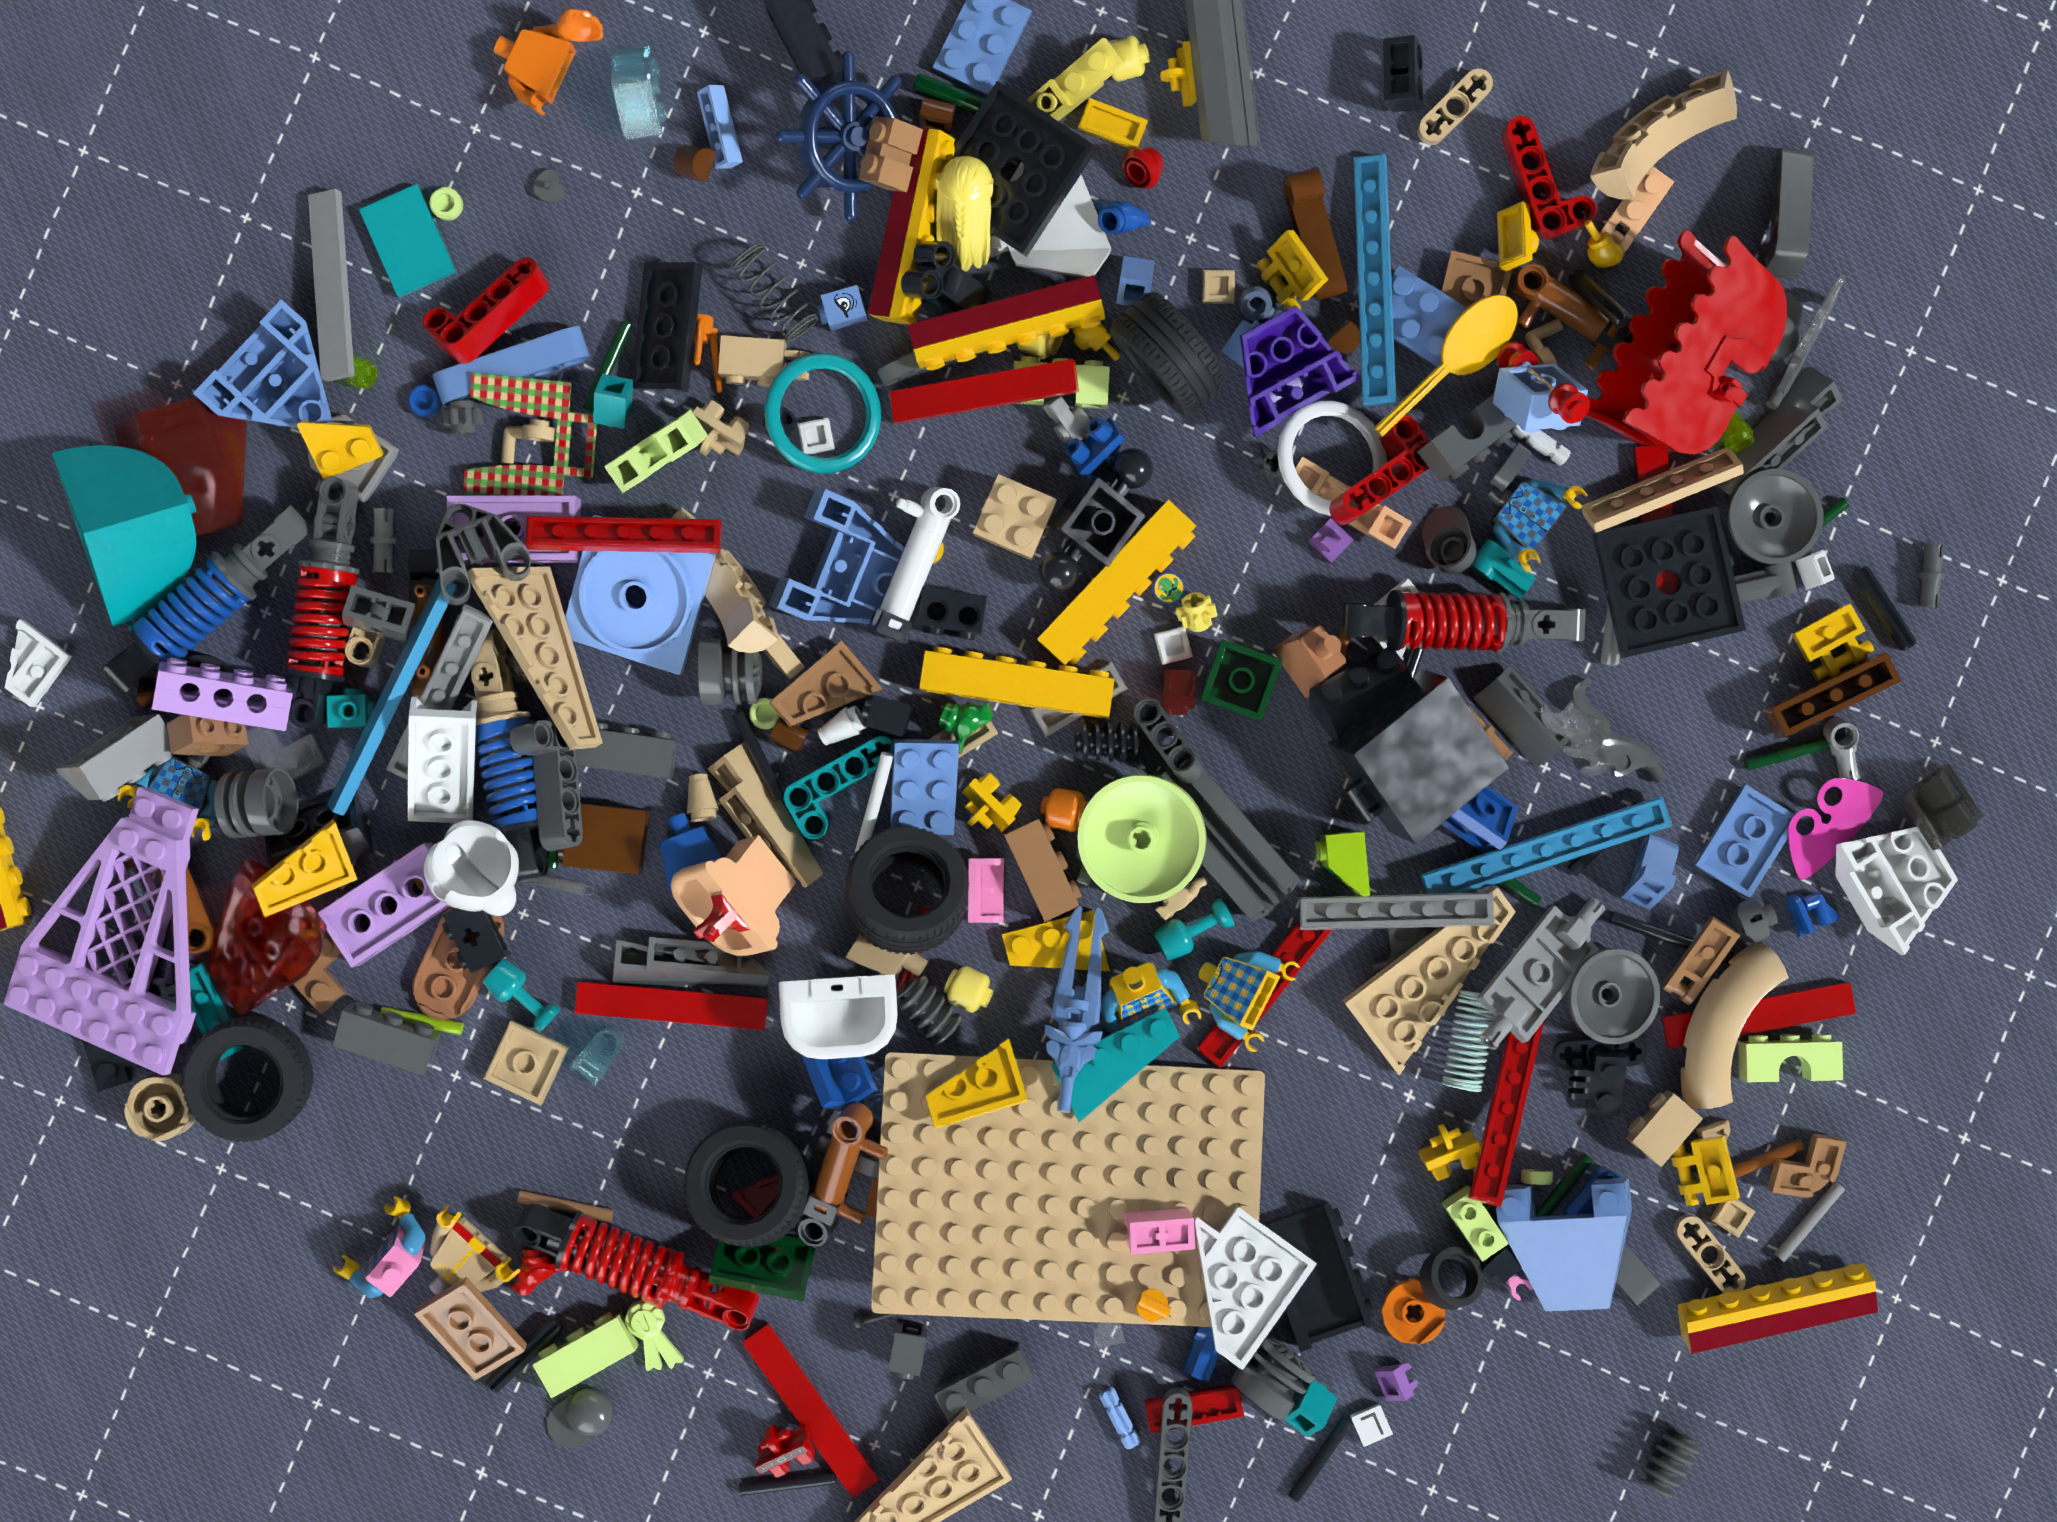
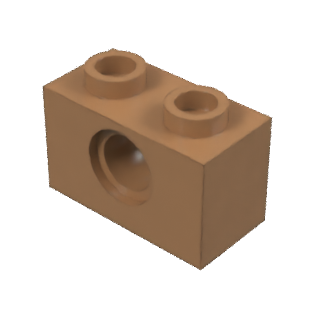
M184 714L167 723L171 754L228 756L248 745L245 724Z

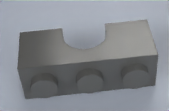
M1494 395L1461 419L1469 432L1470 439L1463 437L1455 426L1452 425L1418 451V454L1439 482H1442L1450 475L1455 480L1470 469L1466 464L1468 461L1473 459L1475 463H1478L1491 453L1488 446L1494 443L1496 447H1499L1513 436L1510 430L1517 424L1509 417H1506L1493 404Z
M1017 1343L992 1356L991 1360L981 1368L965 1375L962 1372L937 1385L934 1390V1396L948 1423H951L965 1408L971 1412L1034 1379V1370L1020 1343Z

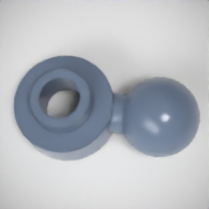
M1250 287L1240 297L1241 312L1244 317L1251 321H1260L1265 318L1269 320L1287 310L1283 307L1273 308L1270 294L1262 287ZM1253 298H1259L1261 300V302L1257 305H1252L1250 303V301Z

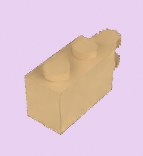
M721 335L718 374L721 378H726V383L744 385L745 380L758 381L757 385L770 387L776 375L786 366V360H795L811 353L787 350L785 340ZM802 373L794 380H809V373Z

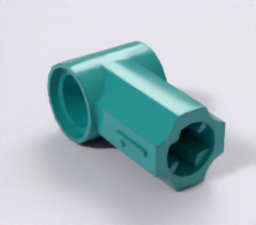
M1487 539L1478 550L1475 560L1470 566L1481 577L1488 581H1494L1518 600L1529 590L1536 579L1530 572H1525L1521 565L1512 560L1504 548L1490 539Z

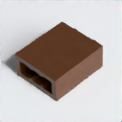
M581 803L583 839L579 846L558 850V858L563 859L562 866L636 875L643 874L650 811Z

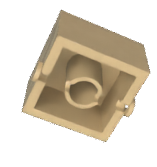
M998 474L989 497L985 500L981 509L982 513L973 531V535L1032 561L1041 539L1045 538L1050 527L1047 525L1057 504V499Z

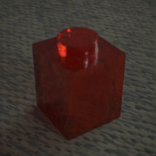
M1164 669L1161 706L1163 709H1168V715L1187 716V710L1195 709L1196 671Z

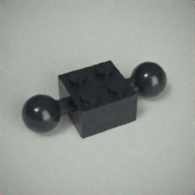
M1128 448L1121 451L1114 459L1112 467L1114 479L1109 486L1098 477L1088 474L1083 476L1048 525L1064 537L1068 543L1062 551L1051 552L1041 560L1038 576L1044 587L1054 592H1063L1073 587L1079 576L1077 562L1083 553L1094 562L1109 567L1145 517V514L1128 502L1124 496L1129 489L1140 488L1150 480L1153 473V463L1146 452L1138 448Z

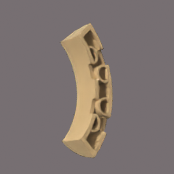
M1725 70L1696 80L1689 84L1690 90L1674 98L1666 95L1629 120L1614 134L1612 146L1607 152H1600L1593 165L1590 176L1598 190L1609 197L1617 199L1634 198L1639 183L1645 174L1665 154L1702 131L1737 119L1736 97L1729 71Z
M683 507L672 517V519H696ZM721 549V553H716L705 597L714 608L723 625L729 647L738 652L745 653L763 651L778 640L774 619L769 616L766 617L762 608L766 602L746 571L728 550Z
M1762 942L1751 944L1728 962L1730 966L1719 979H1713L1693 1012L1684 1040V1047L1687 1048L1685 1068H1681L1683 1101L1689 1107L1711 1109L1733 1102L1731 1065L1740 1032L1760 1000L1774 987L1788 979L1785 966L1778 955Z

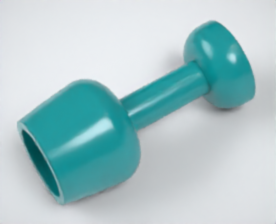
M1220 897L1212 903V913L1185 926L1181 920L1171 919L1152 933L1167 961L1189 954L1194 947L1192 937L1218 923L1223 928L1235 926L1226 905Z
M503 959L482 983L498 1001L506 1002L514 997L536 1017L534 1027L540 1033L561 1009L553 1004L548 1005L546 1008L522 988L526 981L524 971Z

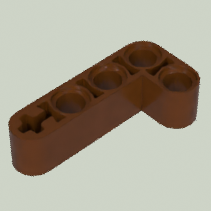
M1314 167L1286 175L1283 181V192L1294 231L1329 279L1313 295L1315 301L1347 293L1345 275L1323 202L1325 189L1319 168Z

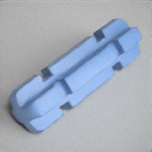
M1112 1387L1102 1391L1099 1394L1100 1400L1104 1408H1108L1107 1414L1117 1433L1121 1434L1120 1438L1126 1449L1136 1447L1140 1443V1437L1137 1431L1132 1429L1133 1424L1122 1402H1118L1119 1396L1115 1389Z

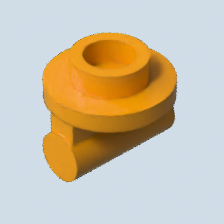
M1150 1288L1142 1291L1136 1300V1310L1144 1320L1154 1322L1162 1318L1167 1319L1171 1312L1166 1296L1157 1289Z

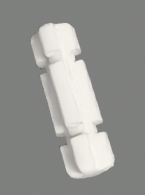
M1519 425L1513 427L1512 433L1520 439L1525 438L1528 445L1544 456L1549 455L1551 457L1550 460L1557 465H1563L1569 458L1570 450L1563 445H1556L1557 441L1540 429L1538 432L1530 433L1520 429Z

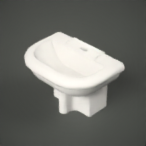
M894 974L779 982L780 1018L784 1038L793 1050L807 1058L836 1059L874 1054L888 1044L896 1030L898 1014ZM842 988H843L842 991H832V990H831V989H842Z

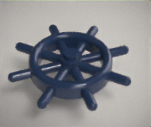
M845 51L842 54V81L829 83L817 90L804 74L799 73L795 76V84L805 94L808 101L800 114L797 130H779L775 134V139L779 143H797L802 162L810 173L796 191L798 198L806 199L819 183L833 191L844 192V217L847 221L852 222L857 218V192L865 191L875 186L859 180V176L856 177V155L862 161L869 140L870 130H867L866 126L874 116L897 119L896 113L888 100L900 87L902 80L900 76L893 75L880 90L864 82L855 81V56L851 51ZM839 96H842L843 119L829 104ZM855 97L860 98L867 104L857 118L855 115ZM821 115L829 122L831 127H820L817 130ZM818 145L823 148L831 147L823 159ZM842 155L844 178L831 171V168ZM887 190L893 196V191Z

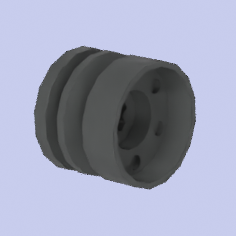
M700 639L698 649V682L701 704L724 705L727 691L732 690L735 704H742L743 690H746L748 704H758L763 676L762 658L759 652L745 653L731 648V652L726 653L723 639Z
M282 768L261 769L255 772H227L220 777L215 790L214 805L216 818L224 834L230 838L283 835L289 833L295 825L299 808L298 794L290 774Z
M1266 1336L1261 1346L1268 1353L1265 1354L1257 1349L1253 1355L1259 1362V1365L1255 1367L1247 1363L1243 1370L1238 1367L1230 1379L1241 1392L1259 1407L1278 1420L1284 1421L1296 1405L1287 1391L1291 1388L1298 1393L1305 1394L1307 1390L1297 1378L1299 1377L1312 1384L1317 1377L1296 1352L1282 1342L1275 1341Z

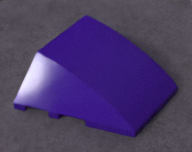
M1297 306L1283 311L1240 335L1253 437L1282 423L1281 420L1328 393L1337 392L1362 378L1356 370H1352L1342 359V355L1322 337V333Z

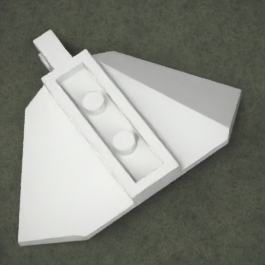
M1023 162L1020 163L1010 181H1015L1022 175L1024 169ZM1082 175L1079 176L1027 257L998 237L991 236L989 259L1009 251L1016 266L1078 278L1096 275L1108 258L1111 246L1105 232L1098 225V214Z

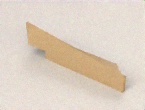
M745 742L725 754L708 768L710 773L728 791L719 801L746 838L759 835L793 878L798 879L803 887L806 888L822 876L821 868L782 800H773Z

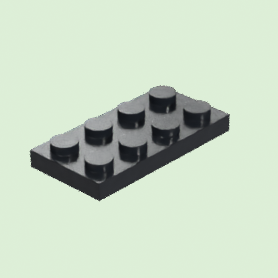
M696 262L644 263L632 370L633 389L638 391L689 392L703 265Z

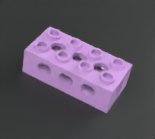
M447 496V509L455 504H467L496 514L508 528L511 524L519 522L521 529L517 538L524 547L527 516L581 517V499L577 496ZM455 513L450 518V522L454 525H464L469 522V518L464 513ZM484 536L480 537L488 555V558L482 560L481 563H498L494 559ZM460 540L455 541L464 563H470ZM527 550L530 554L531 563H580L581 551ZM515 557L511 558L507 563L525 562L522 559Z
M167 658V662L160 661L152 709L286 731L293 692L291 683L285 682L286 678L282 676L268 674L266 679L253 677V672L234 669L233 673L220 671V666L201 663L200 668L187 666L186 660ZM186 683H193L198 686V689L188 692L182 686ZM222 688L232 692L227 697H220L215 694L217 690ZM254 694H260L264 697L262 701L257 703L248 700Z
M432 842L423 843L316 914L351 968L362 965L450 907L434 896L424 877V858L428 850L433 846ZM416 879H420L424 884V891L421 895L416 894L413 889ZM390 896L397 902V909L394 913L390 912L387 908V900ZM363 914L367 915L370 919L368 930L363 929L360 924Z

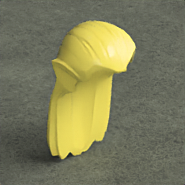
M972 156L953 158L944 166L941 175L936 178L938 190L936 241L951 243L956 253L954 264L965 272L973 264L978 269L981 268L982 264L987 265L990 254L991 197L994 179L986 164Z

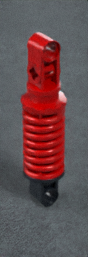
M529 1204L526 1206L513 1231L514 1238L520 1244L555 1256V1268L564 1269L576 1275L584 1272L586 1279L591 1280L596 1277L597 1283L605 1284L607 1282L608 1287L611 1289L619 1286L621 1293H628L630 1291L632 1297L638 1298L641 1296L644 1302L654 1305L660 1310L669 1301L678 1304L679 1309L684 1311L688 1309L702 1317L723 1323L732 1329L745 1330L749 1327L760 1301L756 1292L709 1283L710 1273L702 1271V1268L698 1266L691 1268V1266L683 1264L684 1252L665 1249L663 1245H659L652 1252L654 1243L650 1240L645 1241L641 1248L642 1238L640 1236H635L632 1242L629 1243L631 1234L628 1231H624L620 1239L618 1238L620 1230L617 1227H612L609 1234H606L608 1224L605 1222L599 1224L594 1234L597 1220L579 1210L572 1219L549 1210L540 1204ZM714 1285H717L716 1291L712 1292ZM707 1301H710L709 1307L705 1308Z

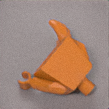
M566 9L559 16L557 24L536 26L531 30L522 29L516 42L500 36L495 44L494 54L507 59L504 71L509 76L508 85L519 102L533 108L539 115L544 116L545 112L541 110L542 106L545 103L552 105L576 53L573 44L568 40L575 42L601 40L603 38V27L598 18L585 9Z

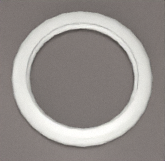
M1316 401L1294 412L1285 422L1279 436L1277 449L1278 464L1284 482L1301 503L1318 513L1331 516L1329 507L1332 501L1323 499L1310 491L1298 476L1293 464V442L1297 432L1305 423L1320 416L1342 418L1353 424L1368 442L1373 459L1372 473L1385 465L1388 460L1387 453L1380 442L1379 434L1374 430V424L1362 412L1347 404L1336 401ZM1369 487L1370 491L1375 495L1373 489ZM1354 500L1348 503L1351 508L1357 505Z

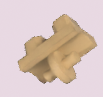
M710 400L702 409L696 407L693 414L708 435L701 442L700 453L706 456L713 450L721 455L726 449L738 457L744 447L749 423L736 416L729 426L719 421L724 414V408L713 400Z

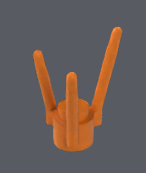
M697 313L694 364H700L702 345L708 344L710 340L716 391L720 394L723 392L722 378L718 374V329L713 328L714 318L712 316Z

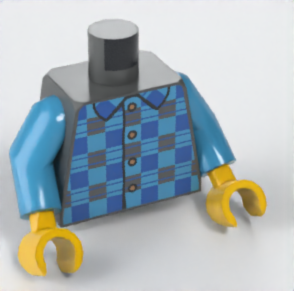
M1530 479L1527 482L1522 481L1515 486L1512 492L1508 489L1501 492L1493 485L1485 497L1500 507L1491 519L1494 523L1493 531L1498 545L1504 548L1511 558L1520 562L1525 572H1531L1532 570L1526 562L1534 559L1541 563L1535 549L1568 505L1565 502L1568 501L1573 508L1580 509L1582 505L1574 501V498L1580 494L1587 497V493L1580 486L1568 487L1554 481Z
M189 755L187 760L180 757H171L163 764L153 765L145 770L146 775L140 780L131 783V785L122 786L119 789L118 801L122 797L130 795L133 798L128 801L127 807L132 808L137 788L148 787L198 808L199 811L191 837H194L196 831L202 829V838L206 841L211 837L209 826L214 825L217 819L214 796L219 775L205 769L210 756Z

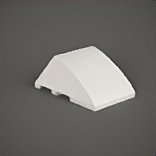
M1922 825L1836 844L1835 876L1867 931L1900 955H1905L1910 948L1909 944L1912 939L1925 927L1924 922L1932 911L1940 906L1958 880L1927 826Z

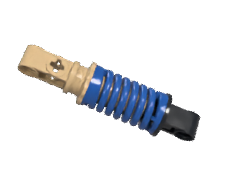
M498 628L490 629L470 669L476 696L473 700H477V710L479 713V718L476 719L475 744L479 745L476 749L477 755L482 757L479 760V766L485 769L481 772V777L487 781L483 785L484 791L489 793L486 795V802L494 805L488 810L491 825L497 828L517 851L519 872L516 882L546 876L549 871V862L539 838L536 792H533L535 790V780H531V778H534V767L529 768V766L533 765V756L516 753L510 744L511 730L516 726L530 723V712L519 711L516 700L519 696L518 691H514L512 673L507 655V643Z

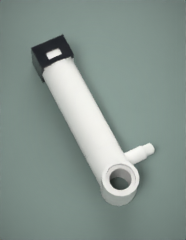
M941 487L929 488L921 497V505L903 498L897 500L896 506L917 517L881 607L880 609L875 608L867 629L901 643L905 642L912 626V622L909 621L950 520L956 516L960 508V499L952 489ZM942 495L946 504L944 509L939 512L935 507V501L938 496Z

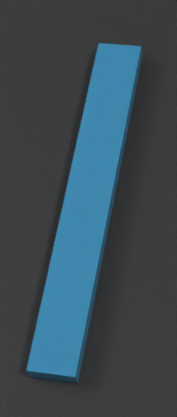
M1385 153L1353 157L1362 403L1364 407L1396 404L1387 156Z
M439 577L327 803L334 813L342 816L345 815L449 604L441 595ZM451 582L447 585L446 591L449 595L453 596L457 587L456 584Z
M1658 796L1504 846L1501 850L1495 849L1419 874L1425 894L1470 893L1672 827L1663 796Z

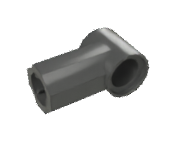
M1791 562L1764 567L1762 571L1745 573L1734 577L1740 603L1765 597L1772 599L1798 593Z

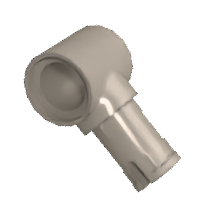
M1834 717L1829 719L1824 724L1823 736L1830 744L1831 754L1836 757L1839 778L1858 780L1860 779V774L1857 768L1855 752L1857 751L1856 745L1859 741V732L1854 725L1843 718ZM1846 727V736L1840 741H1835L1836 731Z

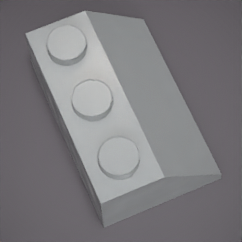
M159 714L134 716L55 769L60 776L88 800H102L105 802L119 794L120 790L118 788L127 781L131 784L140 780L146 775L145 769L153 764L155 766L161 765L172 757L167 726Z

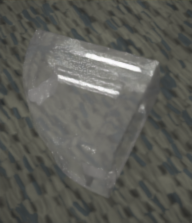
M1099 1322L1094 1332V1349L1097 1350L1124 1343L1125 1337L1121 1323Z

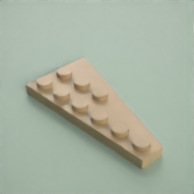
M550 566L531 567L529 575L521 581L509 580L504 576L500 567L471 568L468 570L467 574L470 583L569 749L596 748L603 743ZM525 567L507 568L511 572L518 573L523 571Z
M1493 885L1484 892H1493L1494 926L1438 927L1342 1000L1398 1075L1406 1067L1404 1064L1411 1054L1419 1049L1422 1044L1421 1040L1432 1025H1436L1464 984L1462 983L1472 969L1475 970L1481 961L1480 957L1490 943L1495 942L1516 911L1496 885Z
M965 1408L854 1522H940L1011 1481L1012 1478L1010 1472L968 1409Z

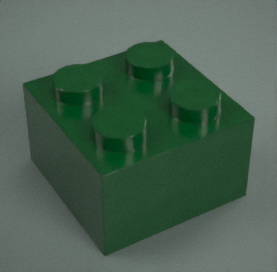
M1222 639L1219 641L1198 701L1260 722L1283 661Z

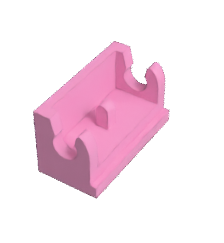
M969 858L968 923L1003 922L1004 858Z
M1188 1208L1124 1213V1222L1128 1230L1126 1242L1131 1255L1195 1249L1194 1217Z

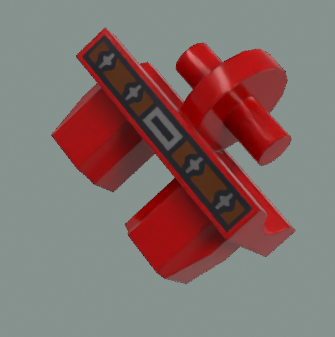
M806 1423L790 1431L787 1428L780 1431L776 1425L765 1428V1439L759 1441L757 1446L759 1460L755 1464V1469L760 1474L769 1471L778 1478L787 1473L790 1469V1460L794 1458L803 1466L814 1460L815 1448L810 1442L811 1429Z

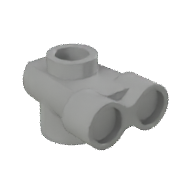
M1062 396L1054 397L1042 406L1050 419L1052 418L1057 424L1054 427V431L1064 443L1068 440L1071 441L1073 438H1078L1081 441L1087 436L1085 431L1091 420L1079 406L1069 410V406Z

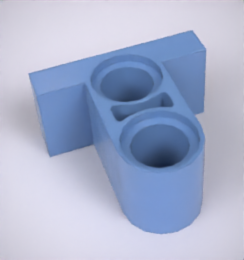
M1651 833L1647 834L1640 845L1631 879L1624 887L1621 898L1651 910L1674 887L1676 876L1672 875L1679 852V845Z

